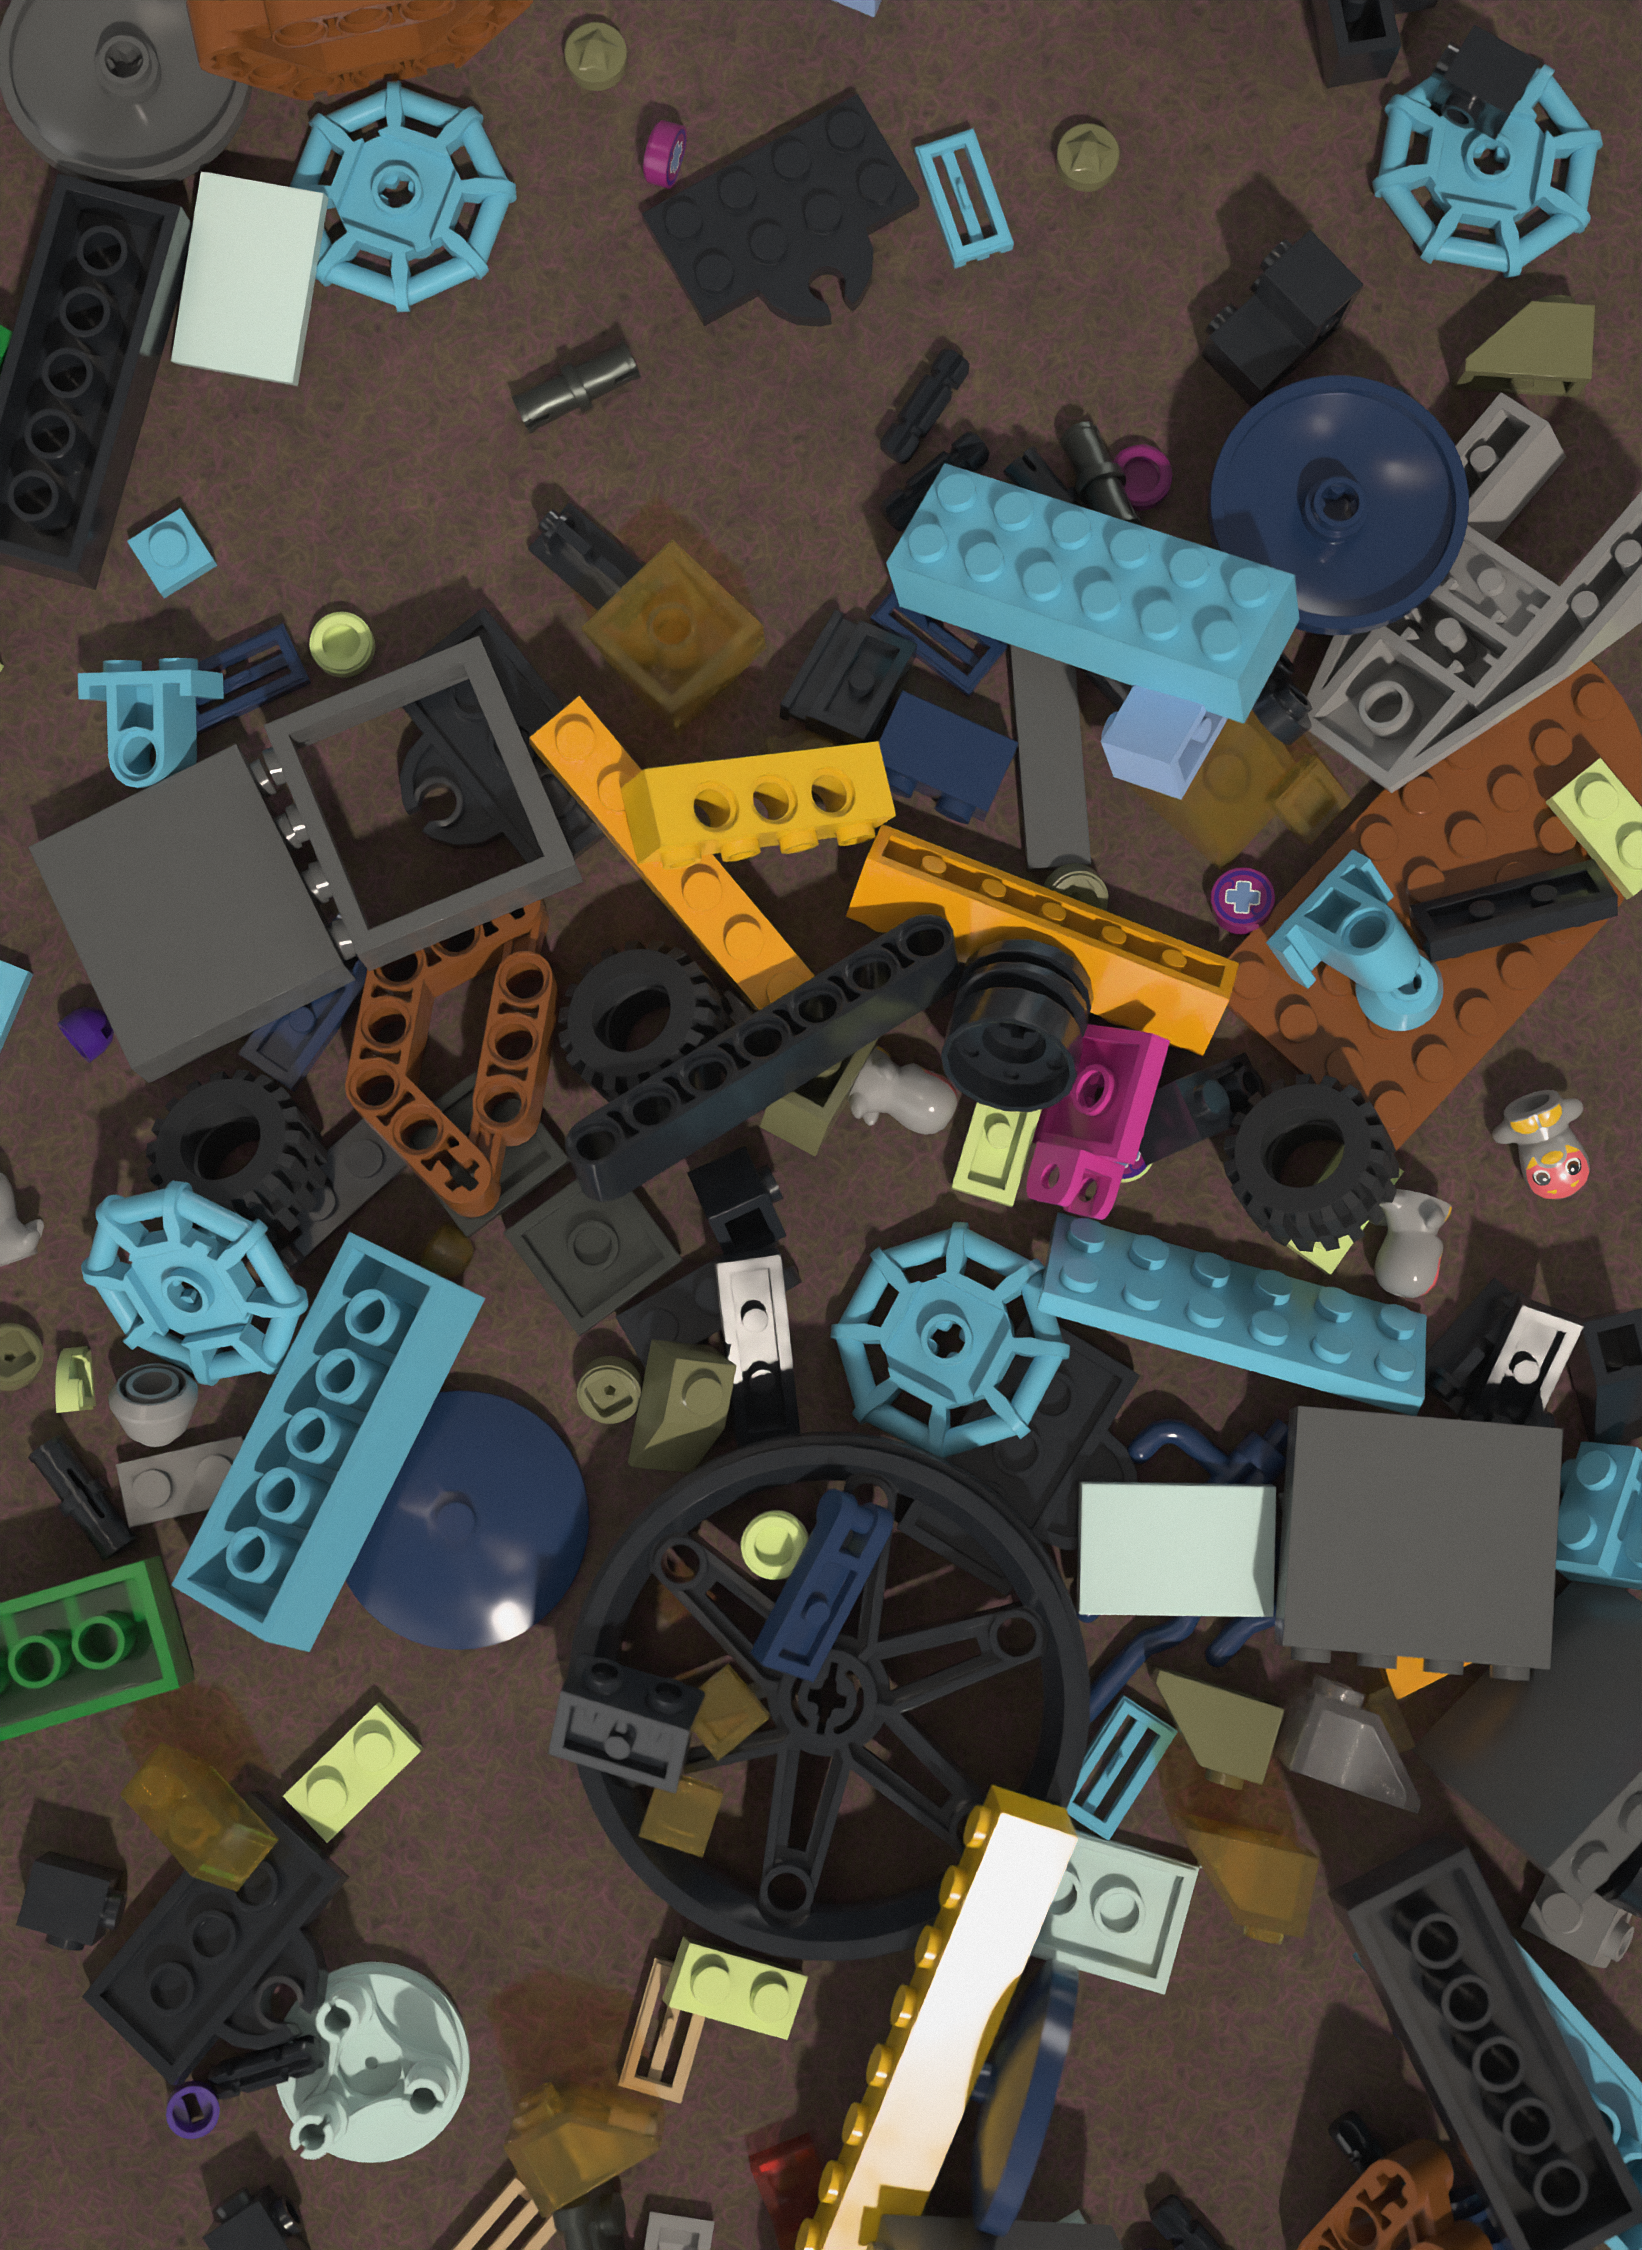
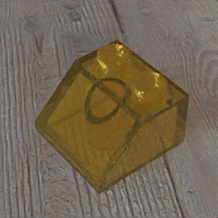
M673 539L581 627L583 633L633 693L677 735L767 648L763 625Z
M1251 710L1244 724L1231 719L1226 721L1182 799L1133 783L1130 785V788L1222 872L1307 782V779L1285 745L1263 726L1253 710Z
M1173 1810L1170 1823L1219 1901L1233 1917V1922L1244 1926L1243 1934L1245 1936L1273 1944H1282L1284 1934L1303 1939L1320 1859L1300 1839Z
M570 2081L557 2090L552 2082H547L530 2091L517 2102L521 2110L511 2118L512 2123L503 2144L507 2155L539 2213L544 2218L660 2150L666 2116L660 2105L574 2081Z

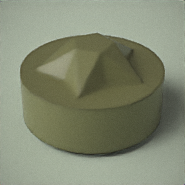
M600 22L584 24L575 29L566 42L565 60L571 78L579 86L592 91H602L615 86L623 78L628 65L626 44L621 34L612 26Z
M1080 124L1068 130L1061 138L1056 154V169L1062 181L1069 187L1082 192L1095 191L1107 185L1113 178L1119 161L1117 141L1107 129L1096 124Z
M1080 863L1063 865L1054 870L1043 885L1045 888L1106 911L1108 905L1107 888L1098 873L1087 865Z
M5 1323L0 1325V1390L13 1391L27 1386L34 1380L42 1366L44 1353L41 1341L32 1330L20 1324Z
M604 1356L591 1361L583 1369L577 1387V1399L581 1409L593 1420L606 1424L619 1423L630 1418L639 1407L643 1387L641 1375L632 1363L620 1357Z

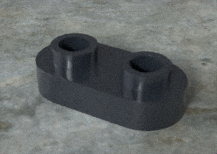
M1282 652L1252 710L1263 726L1274 737L1286 745H1292L1312 727L1308 713L1312 710V705L1304 693L1294 685L1290 676L1295 672V668L1290 659Z

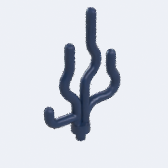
M1163 1418L1153 1421L1143 1428L1130 1442L1127 1451L1133 1463L1143 1464L1150 1460L1162 1445L1171 1443L1178 1446L1211 1475L1206 1483L1272 1484L1286 1468V1458L1281 1453L1287 1448L1288 1426L1277 1418L1262 1437L1253 1430H1250L1231 1454L1227 1456L1189 1423L1182 1419ZM1275 1535L1274 1569L1279 1575L1281 1540ZM1277 1592L1274 1595L1273 1617L1235 1616L1226 1624L1205 1650V1659L1210 1666L1216 1668L1223 1667L1253 1634L1275 1626ZM1077 1604L1075 1606L1078 1620L1083 1623H1091L1100 1616L1079 1614L1077 1612ZM1172 1616L1162 1624L1140 1631L1128 1641L1090 1685V1722L1097 1718L1151 1655L1178 1646L1192 1634L1202 1616Z

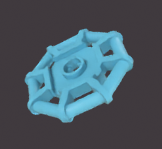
M1544 64L1541 69H1536L1496 140L1474 128L1465 129L1449 122L1444 116L1439 117L1429 109L1432 106L1430 103L1441 81L1432 76L1404 95L1392 96L1385 107L1388 123L1379 175L1373 180L1372 185L1375 196L1378 198L1383 197L1422 251L1420 256L1422 260L1429 264L1433 260L1500 271L1503 272L1505 278L1519 276L1522 267L1573 232L1582 233L1591 220L1587 207L1596 154L1603 146L1600 131L1590 128L1552 76L1555 72L1553 68ZM1538 101L1562 135L1553 138L1548 130L1543 133L1536 124L1535 119L1537 115L1533 108ZM1411 131L1428 137L1424 164L1405 167ZM1484 149L1494 150L1495 161L1504 163V170H1495L1493 175L1485 174L1480 171V167L1475 165L1473 158H1480ZM1555 159H1570L1565 192L1550 186ZM1426 186L1431 194L1434 205L1444 211L1445 215L1437 227L1413 196L1411 190ZM1539 206L1551 217L1519 239L1515 222L1522 219L1530 210ZM1458 223L1495 229L1496 244L1453 237L1452 234Z
M387 81V88L325 116L317 113L309 121L312 130L290 187L324 193L329 197L327 209L336 208L347 231L346 234L332 245L325 228L323 229L319 260L316 267V279L324 286L335 284L394 305L397 312H410L411 305L473 277L481 280L487 274L489 268L486 263L508 205L516 201V185L508 181L482 126L483 115L472 106L462 109L403 88L401 81ZM405 116L442 128L443 130L437 138H433L405 128ZM387 118L388 127L379 130L380 136L364 142V139L361 138L353 142L347 135L380 119ZM465 146L479 178L461 181L458 172H456L451 162L450 155L460 147ZM332 149V151L342 156L331 186L318 185ZM400 181L408 182L409 193L413 196L411 202L402 204L399 208L390 207L388 198L382 195L384 189H396ZM464 203H479L482 205L468 242H466L463 237L454 232ZM442 246L453 257L411 277L408 261L415 258L428 257L435 249ZM360 249L392 261V278L351 262Z
M180 1181L170 1182L165 1189L126 1198L120 1195H110L97 1206L96 1219L98 1225L90 1255L81 1264L82 1275L87 1284L96 1287L126 1335L122 1341L130 1349L133 1350L138 1346L194 1374L197 1383L214 1386L222 1378L259 1371L270 1375L279 1372L289 1352V1345L299 1316L308 1308L306 1290L299 1285H295L267 1238L265 1232L268 1226L259 1218L252 1222L194 1193L189 1183ZM163 1216L164 1229L149 1232L140 1221ZM192 1222L202 1227L196 1230L192 1228ZM119 1246L130 1253L129 1261H132V1265L120 1261L117 1255ZM245 1254L265 1287H257L241 1260ZM182 1281L191 1284L199 1292L195 1289H185L181 1284ZM253 1314L271 1318L266 1334H263L251 1325ZM172 1329L184 1335L185 1338L181 1340L168 1333V1331ZM232 1345L236 1350L223 1352L220 1347Z
M954 1222L952 1228L885 1250L877 1247L869 1255L872 1261L839 1323L831 1325L830 1338L835 1339L838 1345L855 1404L852 1415L861 1425L868 1422L905 1443L915 1445L945 1459L949 1456L1015 1435L1022 1439L1031 1431L1028 1427L1031 1418L1063 1359H1069L1070 1345L1065 1344L1056 1316L1037 1311L1045 1266L1038 1258L1030 1261L970 1230L967 1222ZM946 1256V1272L936 1275L938 1278L923 1283L921 1281L911 1283L902 1271ZM968 1258L998 1272L1006 1278L994 1291L964 1276ZM888 1283H890L899 1294L882 1326L878 1327L867 1324ZM1020 1295H1023L1035 1338L1015 1337L1014 1324L1009 1317L1006 1304ZM953 1324L961 1326L959 1338L965 1343L963 1349L959 1353L950 1352L946 1358L936 1356L940 1346L932 1340L935 1331L939 1329L947 1332ZM864 1344H881L882 1350L887 1357L890 1378L877 1386L875 1385ZM1015 1355L1034 1358L1010 1402L997 1389ZM904 1390L932 1405L929 1426L891 1406V1403ZM985 1398L992 1410L997 1413L951 1428L950 1409L960 1406H971Z

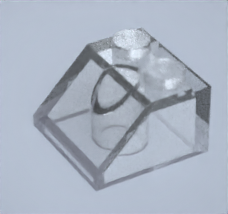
M1318 1674L1315 1675L1312 1685L1295 1680L1279 1727L1272 1755L1292 1771L1418 1814L1422 1801L1380 1716L1362 1705L1365 1694L1353 1690V1687Z

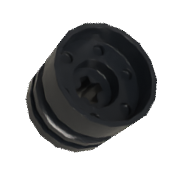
M1004 939L979 948L966 960L953 1005L954 1010L948 1024L941 1052L944 1072L960 1092L979 1104L1002 1111L1033 1112L1051 1107L1070 1094L1077 1077L1083 1049L1082 1039L1088 1026V1015L1094 998L1091 979L1079 962L1057 947L1031 939Z

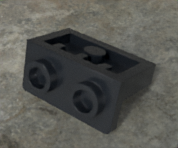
M580 1654L560 1691L548 1754L676 1794L683 1778L694 1725L703 1707L705 1692L701 1689L685 1685L673 1678H662L620 1665L611 1659Z

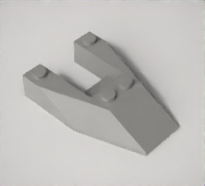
M1502 392L1455 446L1466 474L1469 491V515L1464 541L1452 568L1436 590L1421 605L1401 619L1382 628L1364 633L1334 635L1307 695V699L1312 705V710L1308 713L1312 727L1308 732L1390 793H1393L1570 676L1642 622V491L1561 586H1558L1494 543L1566 458L1549 422Z

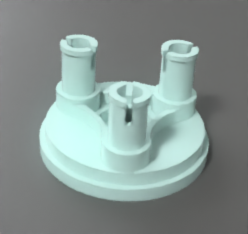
M362 1962L344 1966L328 1973L325 2002L317 2014H309L301 2009L297 2000L285 2017L284 2022L296 2023L303 2032L299 2037L309 2034L318 2037L321 2040V2050L326 2054L325 2065L320 2069H316L313 2074L298 2079L289 2077L288 2082L276 2085L282 2105L294 2124L290 2134L292 2148L295 2151L301 2144L305 2147L300 2154L301 2157L313 2160L322 2157L328 2152L346 2160L367 2163L385 2162L402 2158L431 2142L444 2130L456 2113L464 2096L470 2072V2048L467 2032L460 2014L449 1997L439 1986L419 1972L386 1962Z

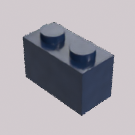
M903 690L879 741L890 792L905 798H911L914 791L937 801L934 807L937 812L963 824H969L972 817L983 822L985 821L1019 744L1010 738Z

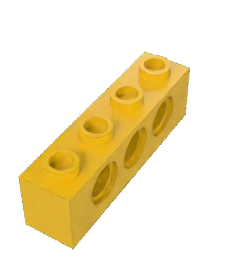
M879 741L649 768L642 770L620 788L637 863L662 861V866L665 870L688 867L702 861L701 855L721 853L722 860L725 862L743 860L760 854V848L779 845L782 854L797 853L812 849L819 845L818 840L837 838L839 846L856 845L875 838L874 829L896 816ZM811 791H814L822 798L825 811L815 804ZM753 798L758 799L764 804L768 812V819L758 813L754 806ZM694 805L701 807L707 813L710 819V827L698 820L694 812Z

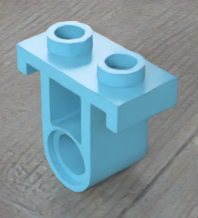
M193 658L159 659L158 671H142V661L107 660L103 661V672L78 673V699L107 702L108 758L110 768L119 781L126 786L148 788L196 764V697L224 699L223 673L198 670V659ZM154 745L157 756L152 768L149 757L150 750Z
M1353 849L1266 942L1291 979L1307 989L1316 981L1311 971L1320 961H1323L1363 987L1375 992H1389L1403 986L1413 977L1420 961L1418 948L1395 913L1386 905L1394 895L1371 860Z

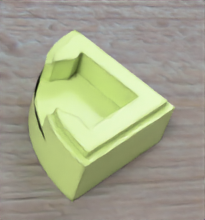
M87 1346L65 1348L60 1353L55 1382L56 1413L91 1410L93 1406H96L91 1349L88 1350Z

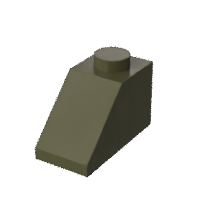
M1549 295L1538 299V301H1531L1465 359L1453 377V389L1577 397L1592 379L1595 305L1576 304L1574 298L1566 295Z
M879 1038L766 1107L760 1127L816 1157L847 1103L850 1091Z
M652 1339L628 1464L631 1467L687 1473L693 1471L725 1428L737 1365L712 1346Z
M1153 1664L1149 1677L1191 1757L1199 1766L1207 1768L1204 1778L1237 1790H1242L1244 1780L1263 1785L1285 1709L1275 1702Z

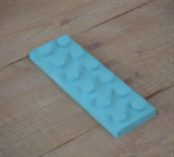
M1057 1213L1050 1236L1037 1311L1407 1415L1417 1416L1425 1396L1427 1315L1410 1311L1400 1305L1385 1304L1349 1294L1336 1287H1324L1288 1277L1275 1270H1263L1227 1260L1214 1253H1202L1166 1243L1150 1235H1138L1102 1225L1089 1218H1077Z

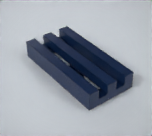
M894 588L870 617V622L878 628L916 643V657L967 697L972 694L976 686L988 674L992 666L1000 659L1008 647L1007 644L1000 640L959 627L988 650L982 658H979L927 616L900 607ZM894 609L970 667L972 671L968 676L889 616Z
M283 623L198 662V670L219 672L279 645L282 654L224 680V696L287 667L290 668L292 673L203 714H200L198 708L218 699L196 697L197 736L311 684L309 676Z

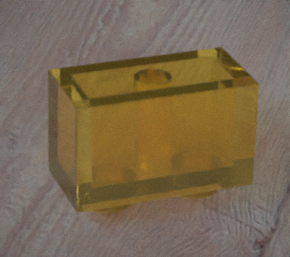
M163 1742L157 1746L120 1792L122 1798L192 1877L234 1891L240 1889L279 1840L204 1758Z

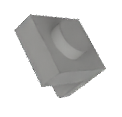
M1547 1875L1521 1928L1581 1961L1600 1968H1606L1611 1959L1618 1962L1627 1951L1634 1934V1927L1628 1924L1632 1914L1607 1903L1595 1891L1579 1905Z

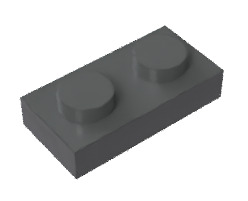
M236 1436L116 1464L129 1528L210 1509L246 1436Z

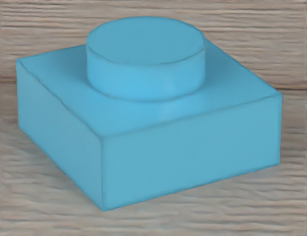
M181 508L127 541L164 598L217 566Z

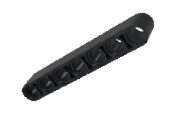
M933 914L917 915L904 921L578 1121L570 1128L566 1136L565 1148L582 1192L590 1199L599 1202L613 1201L625 1196L948 995L957 987L960 981L958 954L954 931L950 923L941 916Z

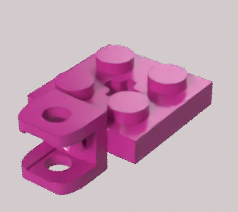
M1088 1024L1082 1039L1083 1049L1077 1077L1070 1094L1054 1106L1041 1110L1032 1143L1036 1144L1027 1177L1026 1192L1030 1199L1063 1206L1065 1211L1075 1215L1103 1220L1110 1213L1114 1205L1125 1169L1124 1165L1116 1162L1135 1165L1170 1040L1148 1032ZM1104 1087L1100 1099H1094L1097 1088ZM1058 1167V1181L1052 1188H1050V1174L1055 1168ZM1095 1181L1096 1192L1093 1198L1087 1202L1085 1197L1087 1187L1091 1182Z

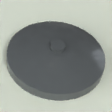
M11 0L0 27V90L6 107L20 134L44 161L66 176L122 191H141L164 187L181 181L208 165L231 142L240 128L251 100L253 86L210 74L201 69L186 8L187 0Z

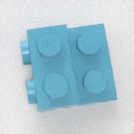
M1581 1442L1576 1459L1566 1460L1561 1468L1560 1487L1564 1495L1558 1514L1556 1570L1572 1581L1642 1590V1451L1634 1446Z

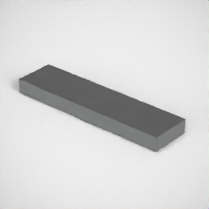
M1009 644L1016 742L1019 743L1017 755L1027 872L1056 870L1063 865L1080 863L1090 867L1091 855L1076 667Z

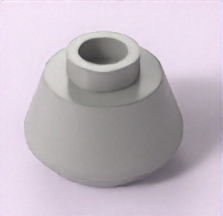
M154 1363L141 1365L124 1373L111 1388L108 1401L111 1411L128 1437L146 1446L159 1447L171 1443L185 1432L196 1406L199 1393L196 1382L184 1371L172 1365Z

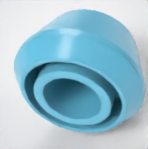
M1418 948L1420 955L1418 969L1413 977L1403 986L1389 992H1375L1356 982L1355 990L1359 1006L1363 1013L1376 1025L1392 1031H1408L1425 1024L1438 1010L1443 997L1442 975L1435 962L1431 963L1426 953Z

